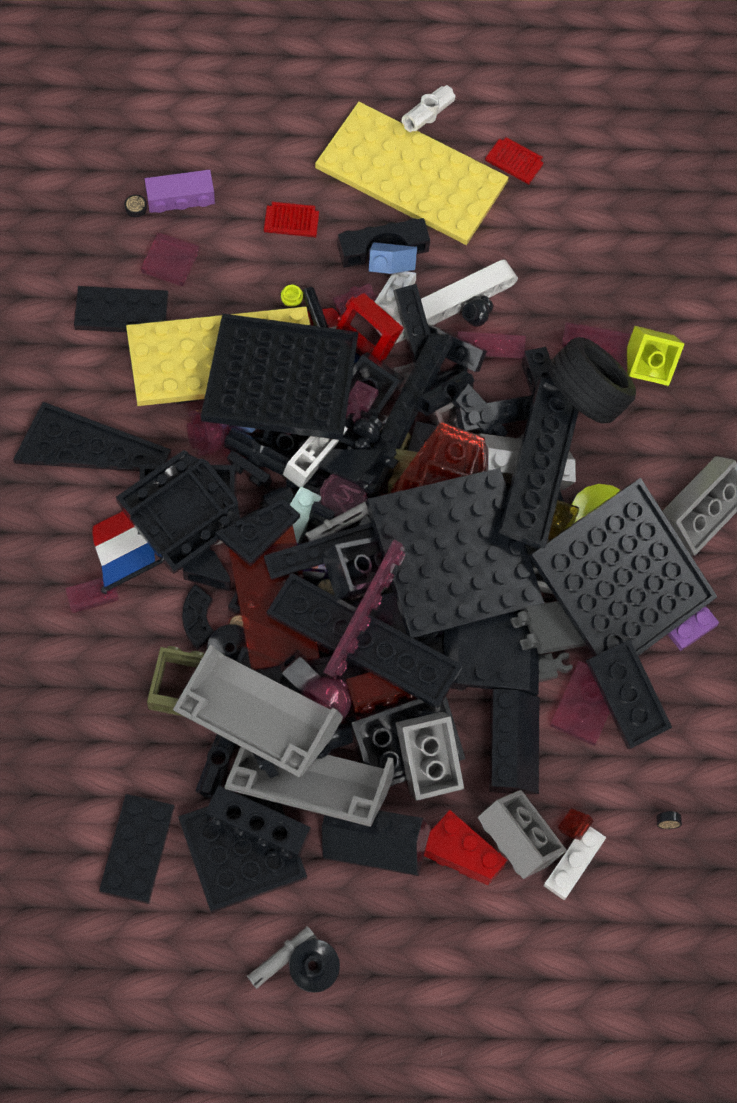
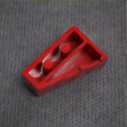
M451 810L430 831L424 857L436 861L437 864L450 867L459 871L460 874L485 885H489L507 862L506 858Z

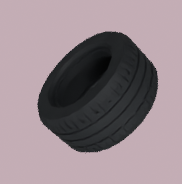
M577 337L571 339L550 361V377L558 390L575 408L595 422L601 424L613 422L635 400L636 388L627 372L608 352L587 338Z

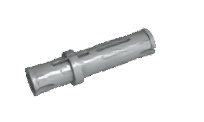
M366 502L357 505L330 521L327 519L323 521L324 524L306 532L305 535L308 541L338 533L360 521L366 515H369Z
M308 926L290 941L287 939L281 949L247 975V978L256 989L289 962L292 952L299 944L307 940H317V937L313 935L314 933Z

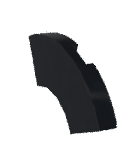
M195 584L185 599L182 619L186 636L198 651L214 632L207 620L208 609L212 605L213 599Z

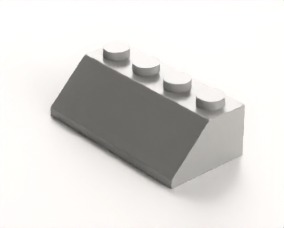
M478 434V473L500 468L505 483H511L522 439ZM570 451L560 490H565L576 482L575 459Z
M715 456L663 510L664 515L684 546L693 556L737 512L736 461Z

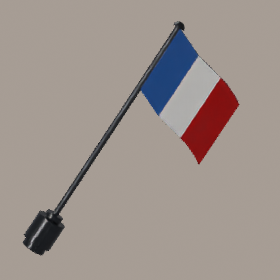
M288 486L284 488L279 487L261 496L260 508L241 517V519L244 520L281 499H284L290 505L294 494ZM123 511L93 526V541L103 573L104 586L100 588L102 594L106 595L107 591L163 563L160 559L155 561L154 551L142 535H138V530Z

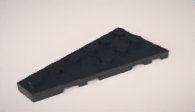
M42 402L13 461L14 464L140 471V464H164L167 462L171 455V449Z

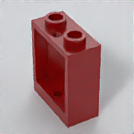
M365 293L356 298L353 296L345 305L347 308L345 313L338 318L336 329L358 332L350 325L358 312L379 330L382 336L377 345L374 346L358 332L356 353L362 356V354L368 352L382 362L389 355L404 327Z

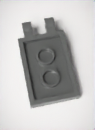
M558 601L536 606H526L525 609L521 610L522 612L518 613V617L511 618L514 628L528 626L531 633L527 635V639L520 640L523 650L537 648L538 653L543 654L587 646Z

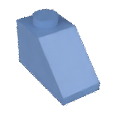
M373 242L370 250L369 271L392 274L415 270L417 247Z

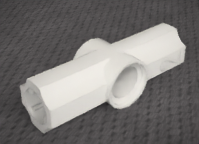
M446 85L441 86L432 94L423 95L421 102L402 117L401 122L404 128L411 133L412 131L416 132L426 123L434 122L437 114L454 102L455 94L453 89Z

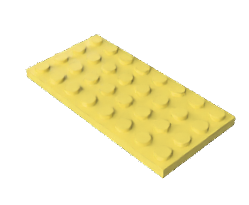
M361 102L357 103L315 163L316 169L412 218H424L426 225L465 245L468 244L509 178L419 131H412L410 133L404 128L403 123Z
M307 307L231 314L310 325ZM222 315L126 325L137 406L205 398Z

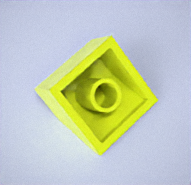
M634 326L627 346V374L633 378L669 386L684 343L675 335Z

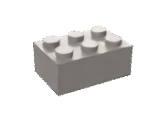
M439 712L396 722L409 794L416 801L464 789L451 716L445 712Z
M522 790L496 800L477 817L482 823L484 830L497 843L498 849L512 863L515 872L523 879L547 868L567 851Z

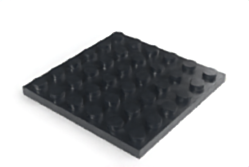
M222 313L201 412V421L343 441L358 332Z
M500 468L373 497L365 501L402 621L410 639L518 612L525 609L526 606L544 604L526 545L498 533L508 497V490Z
M641 478L633 481L549 540L544 549L539 548L528 555L593 656L628 639L631 640L639 656L717 598L714 590Z

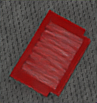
M507 137L504 140L499 139L485 158V161L528 185L544 164L541 161L543 159L542 156Z
M272 201V206H267L264 232L316 238L319 211H315L316 206Z

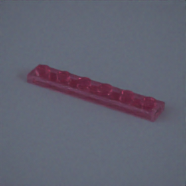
M396 540L392 542L324 670V673L329 677L336 679L337 675L341 676L348 664L345 660L349 652L353 654L359 644V640H357L361 630L365 632L371 621V618L368 616L372 609L376 610L383 598L380 594L384 586L389 587L394 578V574H392L396 565L400 566L406 555L403 552L405 548L402 543Z

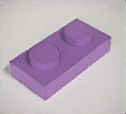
M705 606L667 635L678 649L682 651L717 627L719 622Z

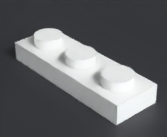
M408 271L392 273L375 303L390 316L394 317L398 307L393 290L413 285L416 281V273Z
M585 823L545 882L544 887L565 900L606 837Z

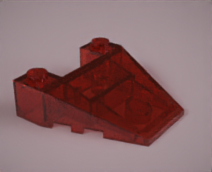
M440 422L394 483L391 493L484 472L487 467L485 438Z

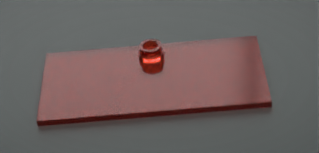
M293 526L251 567L229 548L252 670L279 666L296 649L308 660L319 658L316 642L275 621L266 614L290 575L271 580L263 556L297 546ZM302 571L293 573L304 579Z

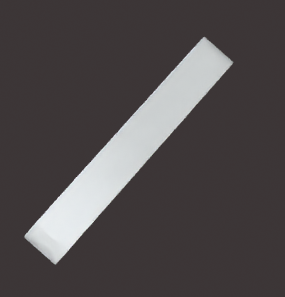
M500 260L422 298L421 302L428 325H435L461 312L464 305L474 298H481L484 295L490 298L510 288L517 282V275L506 260ZM398 310L395 316L391 317L403 326ZM404 329L396 343L406 339ZM377 330V332L379 333V335H380V337H381V336H382V333H381L379 330Z

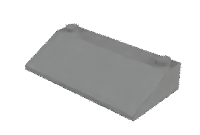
M212 645L208 647L173 708V711L299 778L303 776L331 740L343 719V716L336 709L332 708L330 710L220 653Z
M240 747L225 784V789L371 827L389 791L394 776L393 758L388 757L385 768L382 769L327 755L322 759L316 758L301 778L280 767L279 775L270 778L265 770L259 768L252 752Z

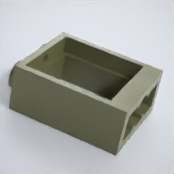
M174 646L160 648L147 700L149 710L182 716L173 711L179 700L178 698L159 695L166 663L170 662L197 668L204 653L199 651L183 652L180 648Z

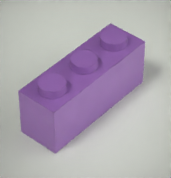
M210 170L145 178L150 213H161L174 209L183 210L196 206L206 207L215 204Z

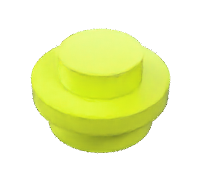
M288 285L281 292V300L285 305L295 307L302 302L303 292L296 285Z

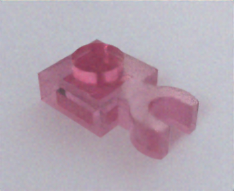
M357 380L349 394L348 404L350 405L347 408L346 418L348 414L354 413V423L358 418H361V410L368 413L379 394L378 389Z

